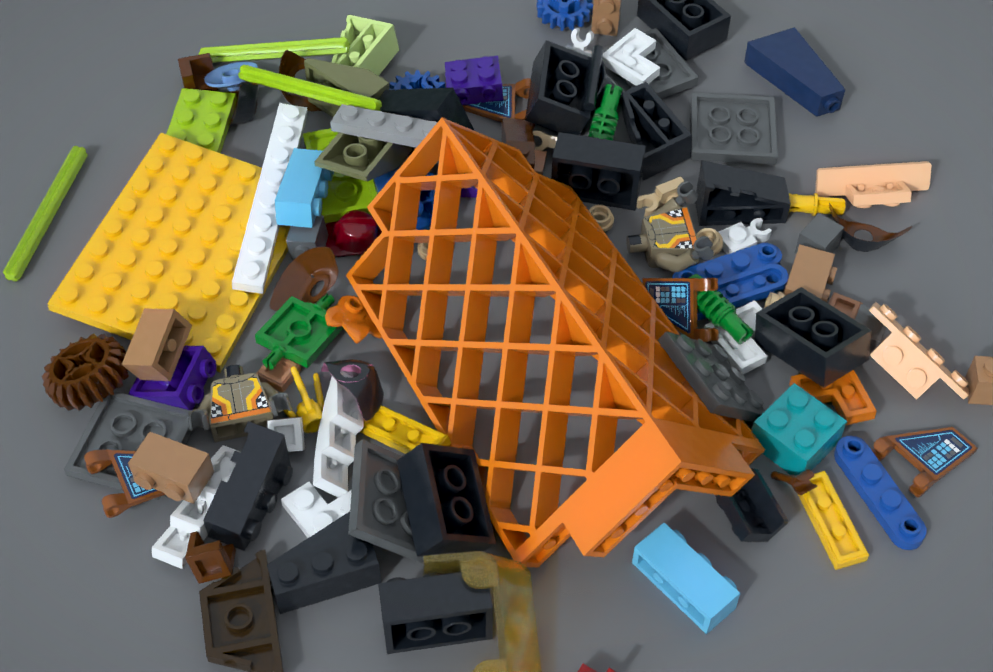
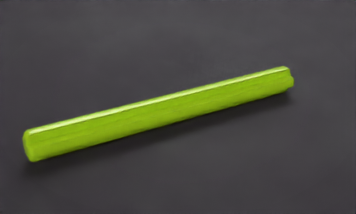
M339 37L201 48L199 55L210 53L212 63L277 59L282 57L285 50H289L301 57L347 54L350 43L348 38Z
M242 65L238 73L239 78L245 81L338 106L342 104L352 105L380 111L382 107L381 101L374 98L248 65Z
M73 146L3 270L7 280L15 282L20 280L88 156L84 147Z

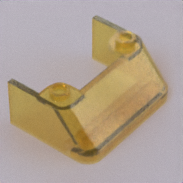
M482 551L423 556V576L433 572L448 574L461 570L463 580L470 587L493 589L500 659L483 661L475 667L473 672H542L531 574L526 565L516 560Z

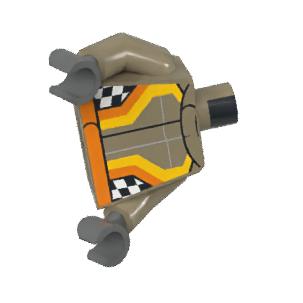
M689 181L679 184L677 187L679 196L677 198L672 197L661 208L642 219L641 234L626 237L628 253L645 252L648 266L651 268H661L673 273L681 272L690 266L698 264L700 257L707 261L712 259L714 255L711 249L713 243L706 236L697 239L688 207H683V203L693 204L698 198V194Z
M230 365L224 369L225 378L214 380L211 383V392L204 396L198 409L189 411L187 415L190 431H193L196 427H204V430H209L210 423L214 441L219 442L248 436V433L244 432L248 421L268 428V420L274 419L273 416H278V412L283 410L292 411V407L287 393H279L267 382H260L256 373L244 374L243 368L240 365Z

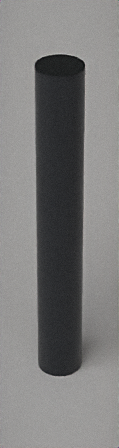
M595 45L592 50L584 108L587 111H593L596 106L604 51L600 45Z

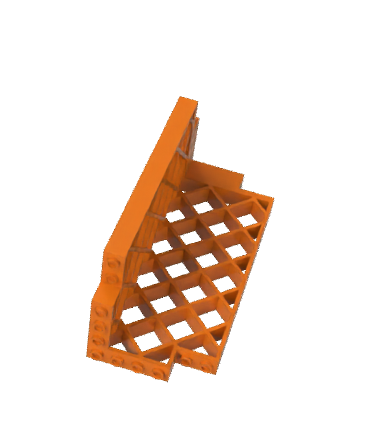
M441 118L367 206L382 233L374 240L361 258L356 261L355 265L346 274V277L437 431L449 436L450 447L474 450L472 445L477 409L495 410L490 459H480L476 452L475 456L491 523L515 564L519 567H540L570 536L583 556L605 557L676 489L732 497L755 475L749 465L765 451L764 447L744 420L710 413L658 342V339L666 331L680 335V333L572 187L536 173L519 149ZM439 161L437 175L426 176ZM474 186L477 188L473 228L456 229L461 188H471ZM422 190H435L430 230H416ZM511 239L515 242L511 283L492 284L497 241ZM455 242H471L466 284H450ZM414 243H429L423 284H409ZM385 267L383 284H374L373 280ZM550 295L555 300L551 343H530L535 297ZM407 296H422L417 339H407L403 332ZM448 296H464L459 341L443 340ZM490 297H509L504 342H485ZM441 351H458L452 398L442 397L437 388ZM484 352L502 353L497 401L478 400ZM528 354L549 355L543 404L523 403ZM575 356H593L598 360L593 407L570 406ZM521 412L542 413L536 465L516 463ZM568 415L592 417L586 470L563 467ZM618 419H636L642 426L614 453ZM515 470L535 472L529 525L519 524L510 510ZM561 476L585 477L587 480L558 508ZM524 532L529 533L530 537L527 538Z

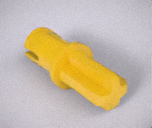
M788 193L791 203L789 212L812 213V216H816V213L832 214L829 209V203L837 215H842L845 212L846 203L843 198L818 197V193H814V195Z

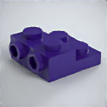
M498 55L445 62L446 88H454L462 105L504 100Z
M184 346L171 381L140 380L137 377L128 395L193 410L195 404L200 403L204 398L203 387L207 379L212 378L216 373V361L204 346Z

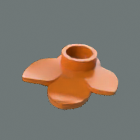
M349 295L341 297L337 305L330 307L325 314L327 326L343 327L357 344L368 333L382 339L381 334L358 297Z

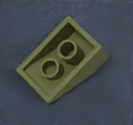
M311 58L304 60L306 81L377 100L385 90H389V83L383 77L374 74L368 69ZM308 97L310 103L331 117H334L340 108L338 105Z
M338 133L314 162L317 167L363 181H370L399 168L412 151V147Z

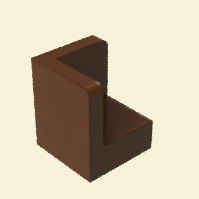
M210 53L178 59L184 88L218 91V88L206 85L204 80L205 76L214 70Z
M195 531L190 533L185 559L198 583L201 584L231 576L236 549L233 544L223 546L220 540L205 544L199 532Z

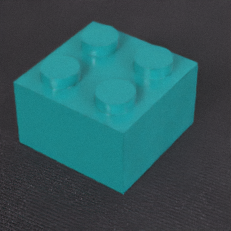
M794 383L754 421L752 432L765 449L762 454L790 475L796 476L807 469L812 471L834 449L842 437L847 420Z

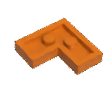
M854 370L825 388L803 374L791 376L790 386L795 383L820 402H832L838 415L847 420L846 425L875 419L877 410Z

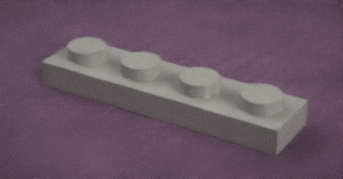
M344 104L340 106L330 122L333 132L415 148L438 123L436 121Z

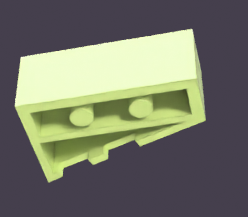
M347 15V26L345 30H342L340 37L348 38L350 43L349 52L347 54H335L331 62L368 69L379 76L399 51L394 25Z

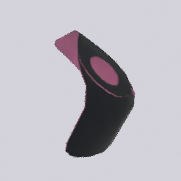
M352 359L323 363L321 371H329L338 383L352 393L356 398L362 417L365 420L373 418L378 412L384 396L374 366L366 361ZM342 370L347 372H356L360 374L356 377L349 378L344 377L343 375H341L340 372Z

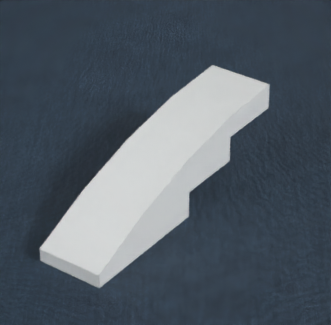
M342 370L340 372L344 377H353ZM333 376L325 398L318 429L314 457L313 486L339 498L348 492V466L354 461L356 434L364 428V421L356 398L347 388L338 383Z
M222 445L211 458L214 469L213 475L194 504L183 500L170 515V527L152 546L153 558L183 569L187 564L185 556L190 533L198 531L203 541L208 534L203 520L221 480L228 482L236 463L230 461L234 451H240Z

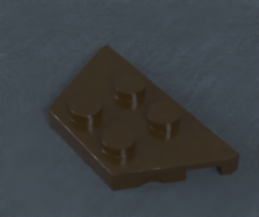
M260 550L255 554L256 558L241 569L237 566L233 568L231 576L223 577L217 582H212L199 591L206 657L208 662L248 672H284L271 580L267 568L268 559L266 550Z

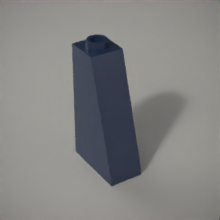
M795 27L748 41L744 59L745 64L813 115L818 117L827 113H833L841 108L846 89Z

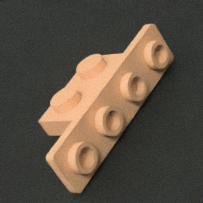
M929 161L818 168L815 193H818V197L846 196L851 204L857 208H870L872 205L877 204L891 207L899 206L900 203L911 202L912 191L929 189L932 165Z
M875 302L870 307L869 311L891 331L870 353V356L916 400L939 378L950 386L962 399L969 395V389L966 387L969 382L958 371L954 370L951 373L943 365L945 360L933 348L927 350L919 343L921 337L910 326L903 328L895 320L898 316L886 304L880 306Z

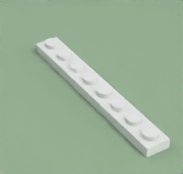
M279 103L232 279L233 290L263 294L280 227L276 222L275 198L293 149H299L307 118V107Z

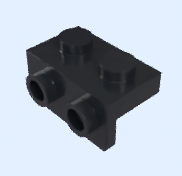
M751 468L755 475L732 497L715 495L719 507L724 510L732 525L733 532L741 542H768L788 524V519L759 470Z

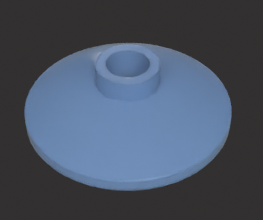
M253 62L230 63L212 70L205 76L204 80L206 85L210 87L227 88L228 91L239 90L240 85L246 82L238 76L240 67L248 65L258 68V66Z

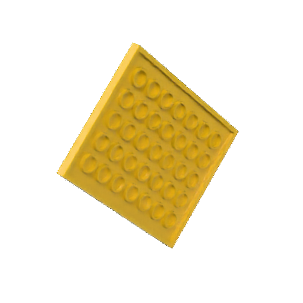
M160 133L47 303L49 311L132 340L144 308L175 309L192 324L184 346H204L216 361V371L221 373L289 250L286 239L291 226L280 225L263 294L232 289V279L262 168Z

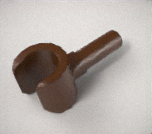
M809 469L796 476L777 471L771 473L772 479L792 485L795 492L799 495H803L817 487V485L809 480L814 477V473Z

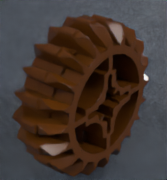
M91 334L87 339L80 337L79 341L75 343L70 342L69 346L65 349H59L60 353L50 358L51 363L44 367L46 372L41 376L44 381L45 392L60 408L65 407L68 411L74 408L80 411L85 406L92 408L96 402H104V398L108 395H114V390L123 386L122 380L129 377L128 369L122 365L126 351L113 336L107 337L105 334H101L97 337L95 334Z

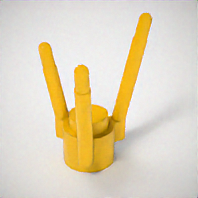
M292 366L291 372L303 401L297 405L296 414L289 410L283 411L289 418L302 417L303 431L305 433L317 432L324 407L319 374H313L316 403L313 399L309 398L297 368Z

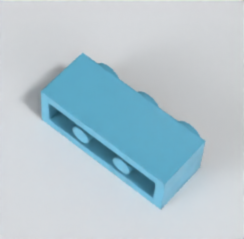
M293 149L275 198L277 225L312 228L316 216H321L322 198L327 197L328 181H332L334 174L333 171L315 166L314 161L323 151Z
M666 523L661 524L634 547L632 564L705 634H708L736 609L740 592L735 583L730 578L719 574L704 554L697 553L687 544L685 537L679 531L672 530Z

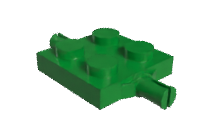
M326 293L316 304L303 302L291 296L255 334L256 343L272 351L262 361L266 368L269 367L270 370H273L280 360L285 358L308 369L343 330V327H330L326 324V310L335 302L331 294L328 296V293Z

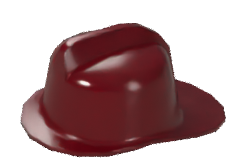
M352 210L345 213L339 221L326 224L329 236L325 247H329L333 251L334 256L337 257L363 255L382 231L371 214L362 210Z

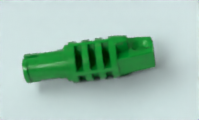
M611 84L605 85L602 103L595 110L588 137L613 141L619 120L618 112L616 111L623 91L621 87L615 85L613 90Z
M695 274V275H692V276L689 277V278H702V277L699 276L698 274ZM697 291V309L715 327L725 329L739 345L750 339L754 332L753 329L736 314L735 306L729 303V300L720 291Z

